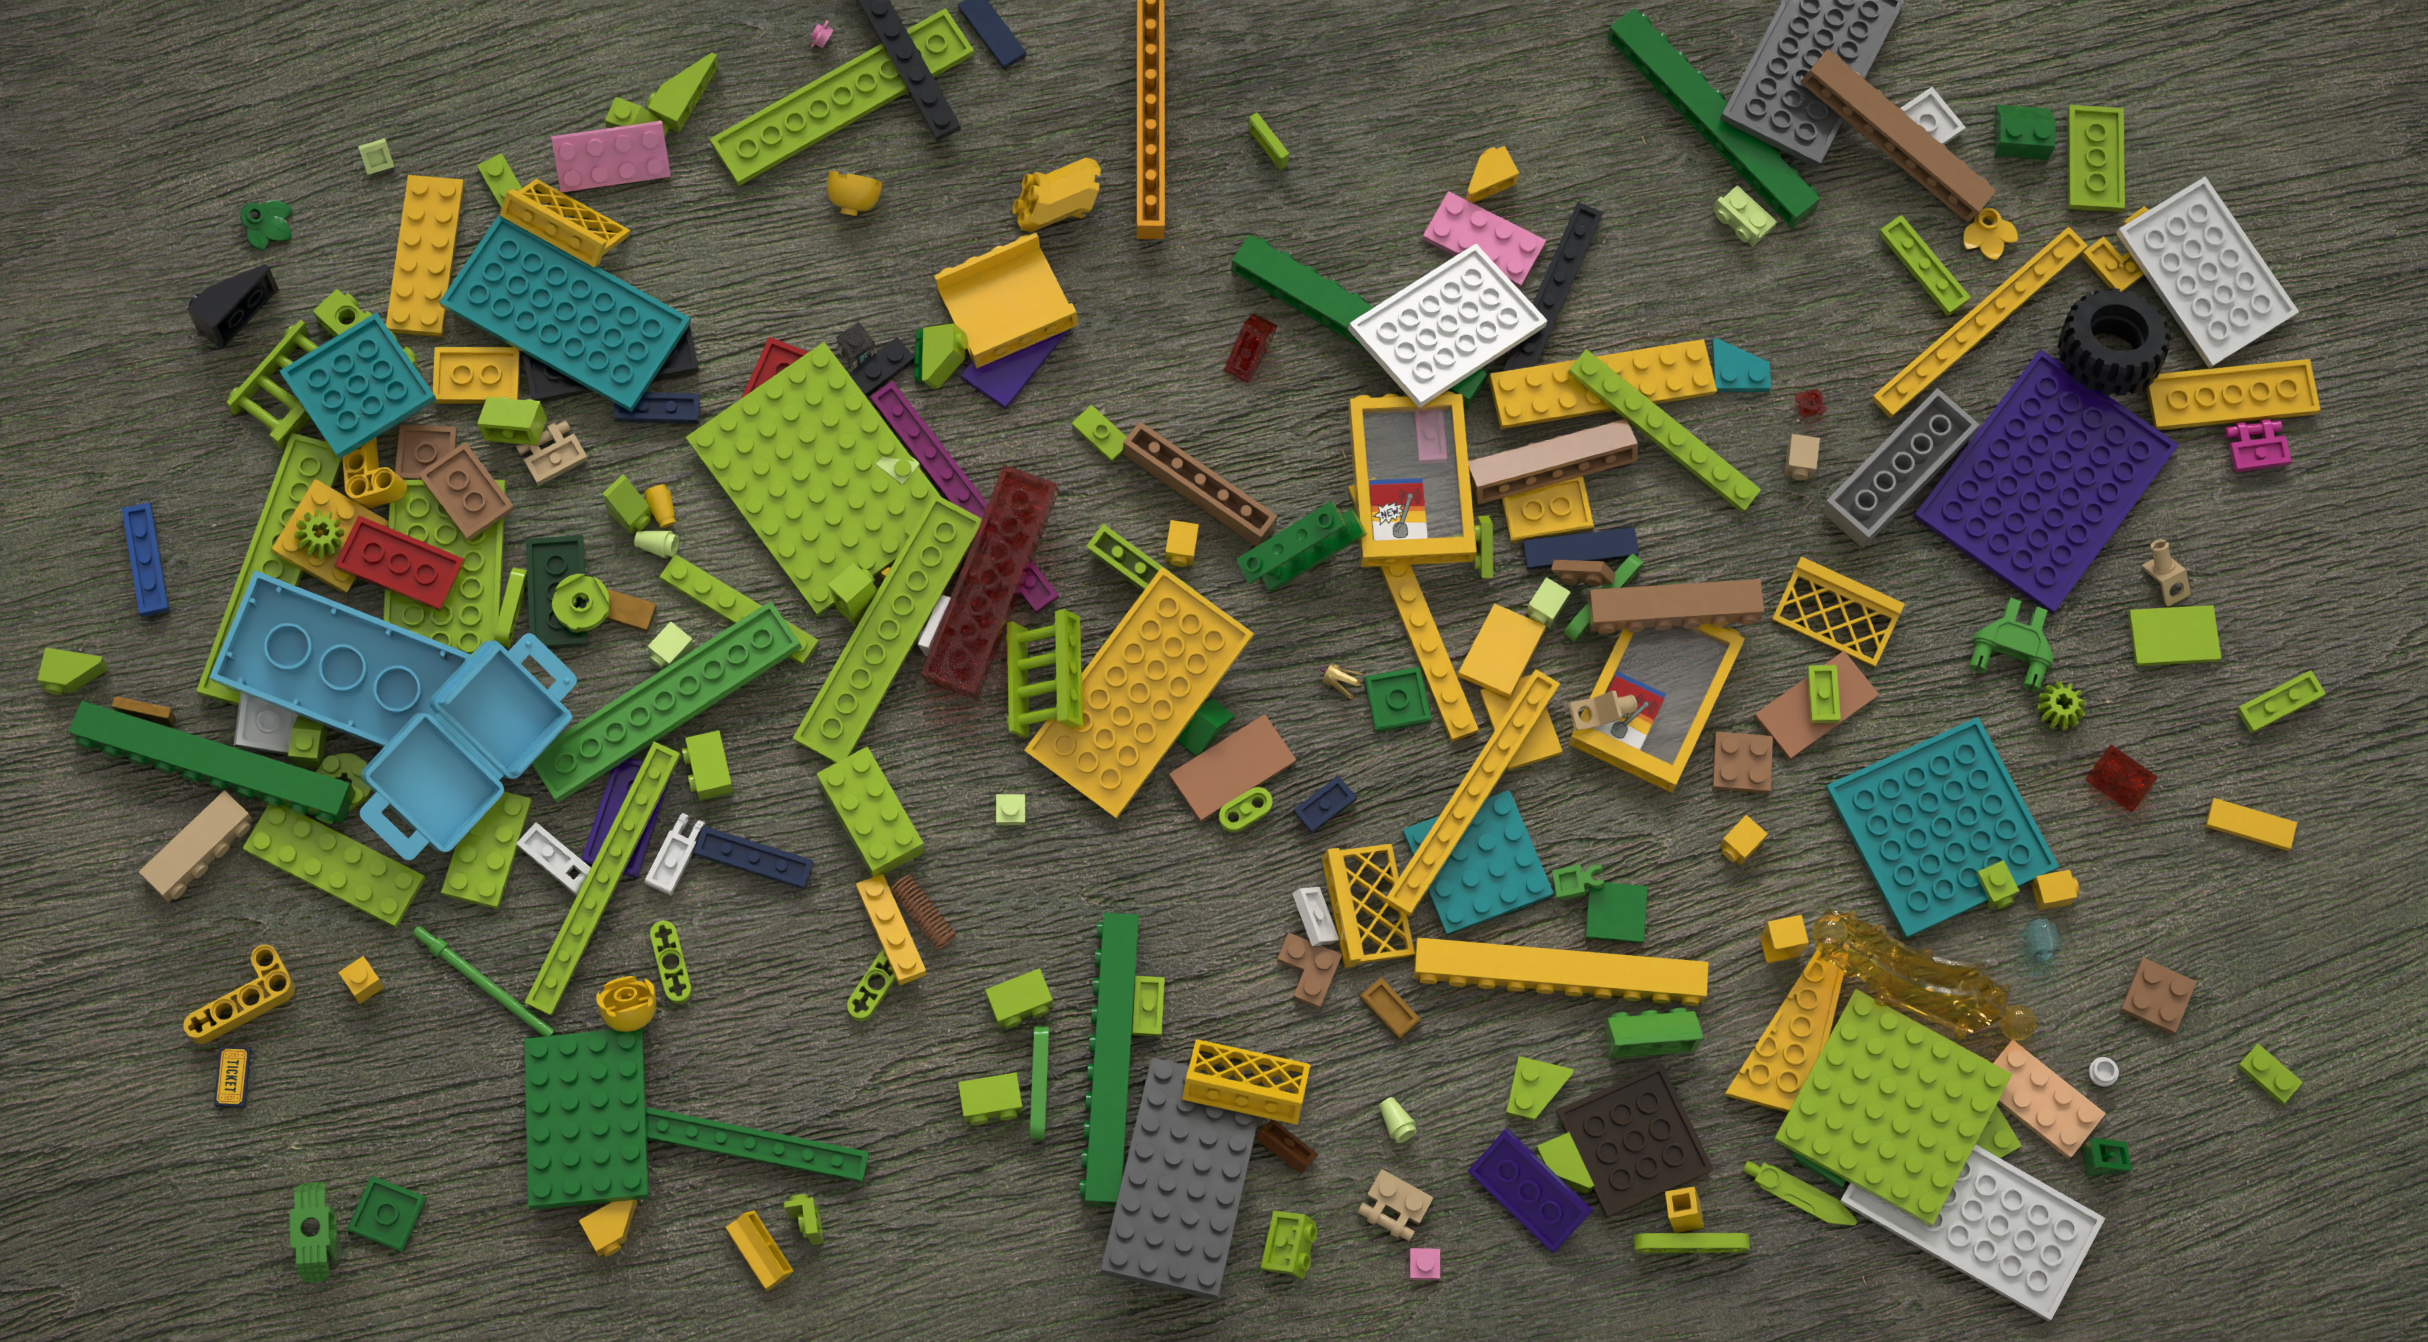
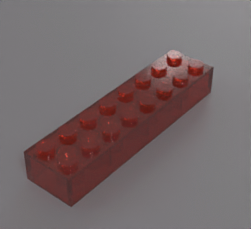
M1003 464L921 672L925 682L978 700L1007 627V622H1009L1059 494L1057 483Z

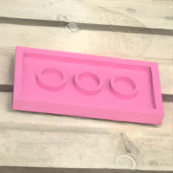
M662 121L551 136L560 192L671 177Z
M1449 191L1422 240L1453 256H1457L1469 247L1477 244L1519 289H1521L1546 244L1545 239Z

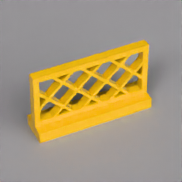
M535 179L519 191L509 190L506 193L500 212L501 217L594 268L600 264L602 256L628 238L631 231L538 179ZM535 190H537V191H539V192H541V193H543V194H537V193L535 192ZM541 203H549L551 205H542ZM564 216H574V218H566ZM588 229H597L598 231H590Z
M1801 556L1772 621L1840 652L1845 651L1847 655L1876 667L1905 603ZM1797 578L1809 582L1812 593L1797 597L1794 589ZM1815 585L1823 589L1816 591ZM1827 591L1834 593L1838 604L1823 609L1818 594ZM1790 593H1792L1794 599L1787 601ZM1814 596L1820 611L1805 616L1799 601ZM1841 597L1848 601L1842 603ZM1795 603L1801 618L1789 621L1780 616L1785 606ZM1852 603L1860 605L1864 616L1849 621L1844 606ZM1840 608L1846 623L1831 628L1825 613ZM1867 609L1873 611L1874 613L1868 614ZM1821 615L1826 630L1818 633L1811 631L1806 620ZM1882 615L1891 620L1886 630L1875 633L1870 618ZM1866 620L1872 635L1856 639L1851 625ZM1803 622L1804 627L1796 623ZM1847 627L1852 642L1843 645L1837 643L1833 631ZM1828 633L1830 639L1827 638V637H1824V636H1822V635ZM1884 635L1881 640V643H1879L1877 637ZM1873 638L1877 647L1874 658L1872 659L1862 654L1858 643ZM1853 645H1854V646H1855V649H1856V651H1855V650H1853V649H1851V648H1848V647H1850V646H1853Z
M1392 844L1339 850V848L1328 849L1321 859L1336 931L1339 937L1338 941L1344 968L1355 967L1360 963L1414 956L1415 951L1407 914L1385 902L1387 896L1375 889L1382 878L1391 883L1393 887L1399 879ZM1386 853L1388 864L1384 870H1381L1369 861L1373 854ZM1354 857L1363 863L1356 874L1346 868L1344 858ZM1365 866L1379 875L1373 886L1359 877ZM1354 881L1369 891L1362 902L1351 895L1350 887ZM1371 893L1385 903L1379 913H1376L1364 904ZM1388 905L1398 912L1399 920L1395 926L1381 916ZM1360 909L1374 918L1368 929L1357 923L1356 914ZM1377 921L1391 930L1384 941L1370 932ZM1393 933L1404 940L1405 950L1396 951L1387 944ZM1366 937L1380 946L1375 954L1364 955L1362 942Z
M1196 1039L1185 1080L1182 1100L1298 1125L1310 1064ZM1199 1051L1212 1053L1215 1057L1205 1060ZM1229 1059H1240L1243 1063L1234 1066ZM1221 1063L1227 1070L1218 1073L1212 1066ZM1258 1065H1268L1272 1069L1263 1073ZM1250 1069L1255 1076L1246 1079L1241 1072ZM1201 1070H1205L1209 1075L1198 1072ZM1291 1070L1303 1074L1292 1079L1286 1072ZM1233 1076L1237 1081L1226 1078ZM1279 1076L1284 1082L1275 1085L1270 1078ZM1262 1082L1266 1087L1257 1086L1255 1084ZM1291 1088L1294 1093L1285 1092V1090Z

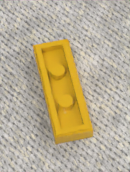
M2213 798L2205 827L2289 851L2292 847L2297 822Z

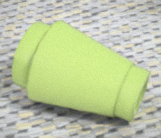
M637 531L634 545L666 559L669 556L673 557L677 553L679 537L673 534L672 531Z
M1394 1097L1380 1103L1379 1108L1391 1139H1395L1397 1143H1402L1416 1134V1122L1396 1102Z

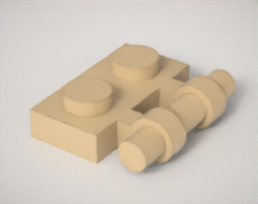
M566 420L557 425L552 423L547 426V430L542 432L538 445L518 444L515 446L520 456L529 451L533 454L525 458L524 462L537 486L588 461L587 455L575 434L563 438L562 434L571 430ZM552 439L555 441L554 444L543 450L539 447Z
M1381 1169L1367 1194L1368 1198L1377 1203L1374 1208L1362 1203L1358 1213L1368 1218L1367 1222L1373 1225L1377 1223L1391 1231L1390 1234L1396 1238L1400 1236L1410 1242L1415 1231L1405 1226L1407 1221L1410 1220L1419 1225L1433 1197ZM1384 1207L1399 1214L1398 1220L1396 1221L1383 1214Z

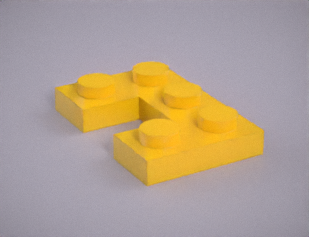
M2145 206L2126 219L2122 226L2149 210ZM2104 236L2083 251L2081 255L2110 289L2116 288L2120 289V292H2124L2145 276L2129 252L2121 256Z

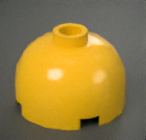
M829 171L827 179L828 198L834 205L841 208L842 214L857 216L858 211H868L878 202L883 181L849 173L841 175L837 171Z
M636 976L621 977L604 985V991L601 994L597 993V1006L600 1016L610 1028L621 1032H632L643 1028L652 1020L657 1007L654 985L649 980L644 978V983L636 981Z

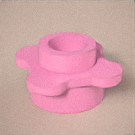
M828 20L825 21L823 26L820 24L816 25L810 36L814 40L810 47L813 48L815 44L821 48L824 47L833 32V29L827 26Z

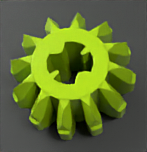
M316 509L314 517L309 512H306L304 514L305 521L298 520L296 526L300 530L295 532L294 537L301 540L298 544L299 549L308 547L307 556H311L313 551H317L318 558L322 559L325 551L332 556L335 553L334 547L342 546L343 541L340 537L344 536L345 531L337 528L341 524L340 519L330 520L332 517L331 511H328L326 516L323 517L321 510ZM318 530L324 531L320 538L315 536Z
M2061 681L2057 682L2055 687L2047 685L2044 689L2045 693H2040L2038 696V701L2041 704L2037 706V711L2044 713L2041 717V722L2049 719L2051 721V729H2054L2057 724H2059L2062 731L2068 728V724L2075 727L2079 723L2078 719H2082L2085 715V711L2082 708L2085 707L2086 700L2078 699L2082 694V690L2073 692L2072 683H2069L2066 688H2064Z

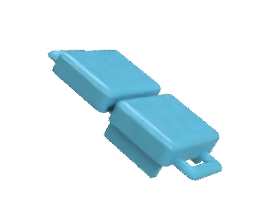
M531 633L523 635L509 651L497 641L483 642L431 697L430 707L436 715L432 717L428 713L415 714L362 770V781L375 794L360 809L361 819L405 860L414 859L427 844L438 852L452 850L503 795L504 787L499 780L502 777L516 779L521 776L570 723L573 716L560 701L576 685L577 678L575 674ZM529 654L556 680L548 690L521 664ZM387 806L415 831L409 839L381 813Z

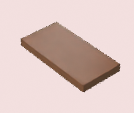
M1845 651L1824 664L1837 665L1841 716L1839 723H1810L1807 677L1754 715V718L1769 736H1773L1774 743L1789 761L1878 698L1879 693Z
M1264 714L1169 773V778L1201 823L1219 812L1222 806L1252 788L1259 787L1294 765L1297 760Z

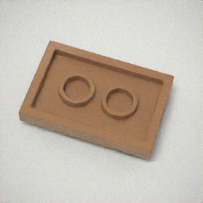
M466 442L418 473L420 479L467 541H470L515 510L514 505Z

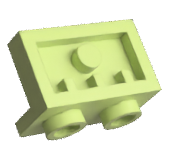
M1738 185L1724 198H1718L1713 209L1716 217L1722 223L1732 227L1738 238L1743 242H1748L1752 247L1769 233L1777 223L1772 216Z

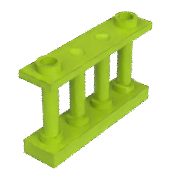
M301 319L296 325H292L286 330L281 342L240 387H236L231 391L226 402L233 415L236 416L244 408L271 429L270 437L273 444L281 451L286 448L291 432L299 434L311 420L298 399L269 379L279 367L285 368L293 363L288 357L297 346L307 353L318 348L316 344L306 338L309 332L305 322ZM261 387L290 408V412L283 420H277L250 400Z
M1065 609L1055 611L1054 625L1027 631V628L1012 621L1007 622L1009 712L1007 724L1009 732L1023 738H1029V724L1057 719L1058 722L1072 728L1083 726L1080 616ZM1055 637L1056 649L1053 653L1028 658V642ZM1056 664L1055 680L1032 685L1028 684L1029 669ZM1057 691L1056 707L1029 713V697Z

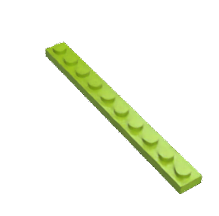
M653 742L524 1002L526 1005L553 1016L681 757L679 752Z

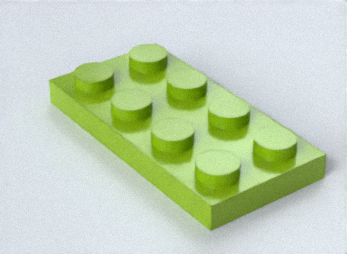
M2069 105L2067 109L2068 209L2123 212L2125 209L2124 108Z
M503 792V795L456 844L441 891L443 896L499 910L518 850L516 843L522 837L533 802L531 798Z

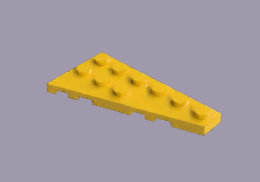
M1820 944L1724 1096L1787 1113L1790 1111L1829 1039L1849 951Z

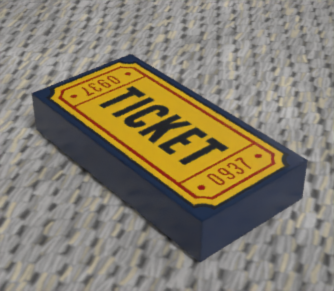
M220 1047L214 1098L215 1107H246L252 1051L250 1048Z

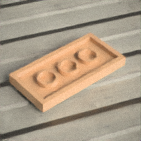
M2013 1039L1993 1063L2012 1073L1998 1104L2068 1160L2106 1114Z

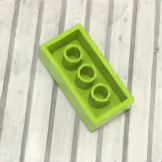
M868 746L817 773L819 786L872 877L881 874L885 875L925 853L923 841Z

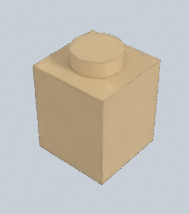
M1796 434L1791 435L1787 447L1784 475L1791 476L1795 480L1813 478L1817 469L1820 438Z

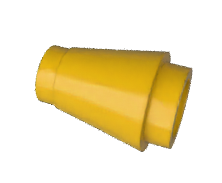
M661 484L644 491L646 497L644 500L650 506L651 513L657 523H659L660 528L674 525L676 520L671 490H667L666 485Z

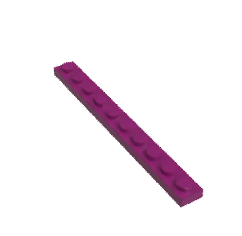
M891 381L870 396L873 404L948 501L984 520V524L977 535L978 540L992 558L996 560L999 567L1033 611L1038 614L1059 599L1055 589L896 384Z

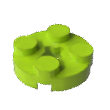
M574 574L563 579L555 589L556 592L552 598L554 614L557 620L572 632L578 633L592 630L602 624L610 614L608 590L602 581L595 577ZM581 597L583 600L588 598L589 602L586 603V607L583 609L580 607L576 608L574 607L577 604L576 598Z
M340 753L334 756H327L316 771V773L335 779L347 776L348 780L352 781L351 786L356 793L348 812L357 809V806L366 802L372 795L373 791L361 779V772L367 766V762L356 755Z

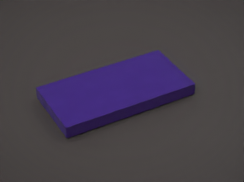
M1070 329L977 369L972 361L961 374V380L1006 410Z
M630 757L611 770L581 859L587 865H593L644 761ZM671 777L622 875L638 879Z
M1508 1128L1497 1137L1468 1170L1490 1194L1553 1254L1594 1211Z

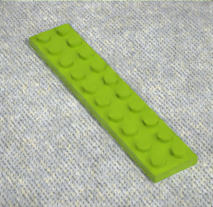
M946 8L907 29L933 78L974 55V49ZM882 44L710 138V144L739 187L904 95L908 91Z
M291 432L196 690L198 695L239 706L240 692L214 683L209 677L254 571L298 587L303 570L270 551L315 479L334 489L343 459L337 458L327 442Z
M936 494L932 496L793 736V741L834 763L852 754L928 622L936 604L944 594L984 524L983 519Z

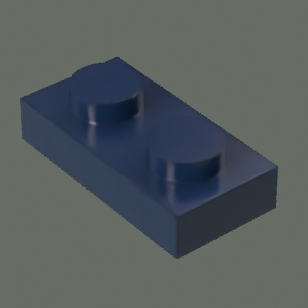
M1338 775L1297 806L1293 813L1312 834L1355 802L1357 797Z

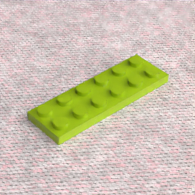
M281 804L279 807L267 806L243 846L244 852L397 929L425 881L424 875L307 816L293 813L289 810L290 807Z

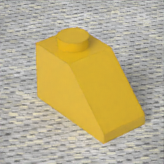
M1505 146L1498 149L1493 147L1482 153L1467 191V201L1475 203L1517 185L1519 171Z
M637 1200L611 1202L579 1220L598 1257L603 1254L605 1257L610 1256L621 1249L620 1245L625 1243Z

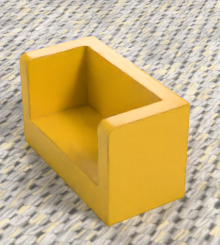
M1802 915L1768 921L1759 936L1765 961L1768 964L1799 958L1809 943Z

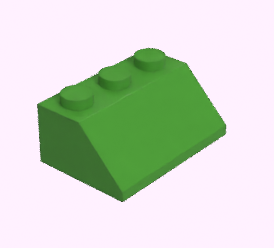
M1686 1008L1671 1009L1669 1013L1658 1014L1656 1010L1641 1012L1639 1016H1629V1013L1626 1012L1615 1013L1605 1023L1608 1059L1696 1052L1703 1039L1702 1030L1695 1011L1687 1012Z

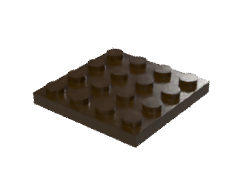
M1663 1064L1557 1109L1555 1112L1565 1134L1569 1132L1592 1179L1594 1184L1592 1190L1606 1219L1714 1170Z

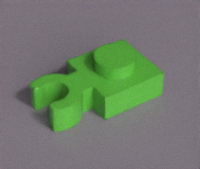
M1598 864L1590 866L1585 872H1583L1581 865L1552 870L1556 896L1559 901L1587 895L1586 887L1588 886L1595 889H1601L1606 886L1604 879L1593 880L1596 873L1604 872L1602 866Z

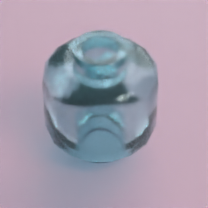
M2049 918L2026 922L2027 927L2021 931L2025 954L2028 957H2036L2037 962L2053 960V954L2058 953L2062 949L2057 924L2051 923Z

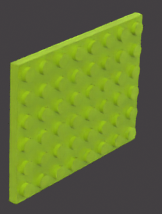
M825 342L686 436L687 442L817 617L835 605L828 584L852 563L860 569L866 568L873 577L894 564L934 494L940 496L919 467L901 484L876 465L882 457L900 459L894 466L895 473L899 477H907L911 473V464L908 461H915Z

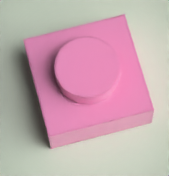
M1410 1248V1280L1439 1281L1440 1249Z

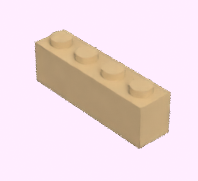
M224 790L139 871V874L169 903L172 899L179 898L186 891V885L194 878L201 877L207 871L209 863L215 858L222 857L228 851L230 843L237 837H243L250 830V824L254 821L249 813Z

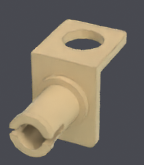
M2166 540L2154 541L2150 546L2153 559L2144 563L2143 569L2160 582L2164 603L2170 606L2190 596L2187 572L2184 567L2171 558L2169 543ZM2175 583H2181L2182 588L2180 592L2171 596V587Z
M1610 691L1595 698L1569 703V709L1574 729L1578 731L1603 726L1621 719L1622 714L1636 712V698L1633 695L1618 698L1616 691ZM1580 707H1586L1589 710L1591 717L1588 722H1583L1579 718L1578 711Z

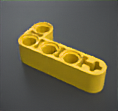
M376 437L342 457L346 494L365 508H373L400 500L407 491L405 480L390 468H379Z
M260 945L251 954V962L259 978L192 1012L185 1018L183 1024L184 1031L194 1043H209L287 1002L293 997L295 993L294 982L273 947ZM273 956V961L269 966H260V961L263 957ZM277 981H286V986L282 991H273V986ZM254 994L260 995L258 1003L252 1006L246 1005L248 997ZM224 1009H233V1014L230 1018L226 1020L219 1019L220 1013ZM210 1017L213 1018V1020L216 1022V1025H212V1022L209 1019ZM201 1023L203 1031L198 1033L196 1025Z

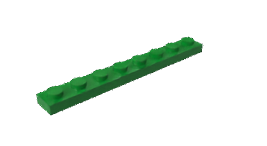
M646 1107L647 1140L861 1183L864 1181L870 1155L867 1151Z

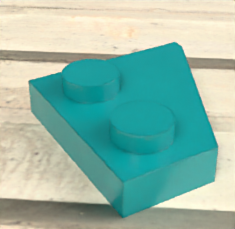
M1713 338V377L1717 392H1770V362L1718 338Z

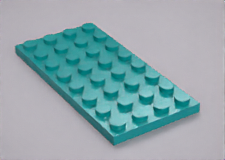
M500 214L439 301L442 308L630 412L633 411L691 323V318L603 269L597 266L595 268L501 217Z

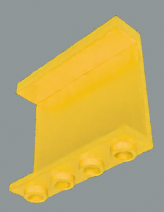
M1037 233L1023 235L1010 244L997 246L989 253L979 257H971L963 264L953 268H945L939 274L934 275L937 290L954 324L967 335V350L976 369L1079 325L1077 312L1073 304L1068 303L1040 248Z

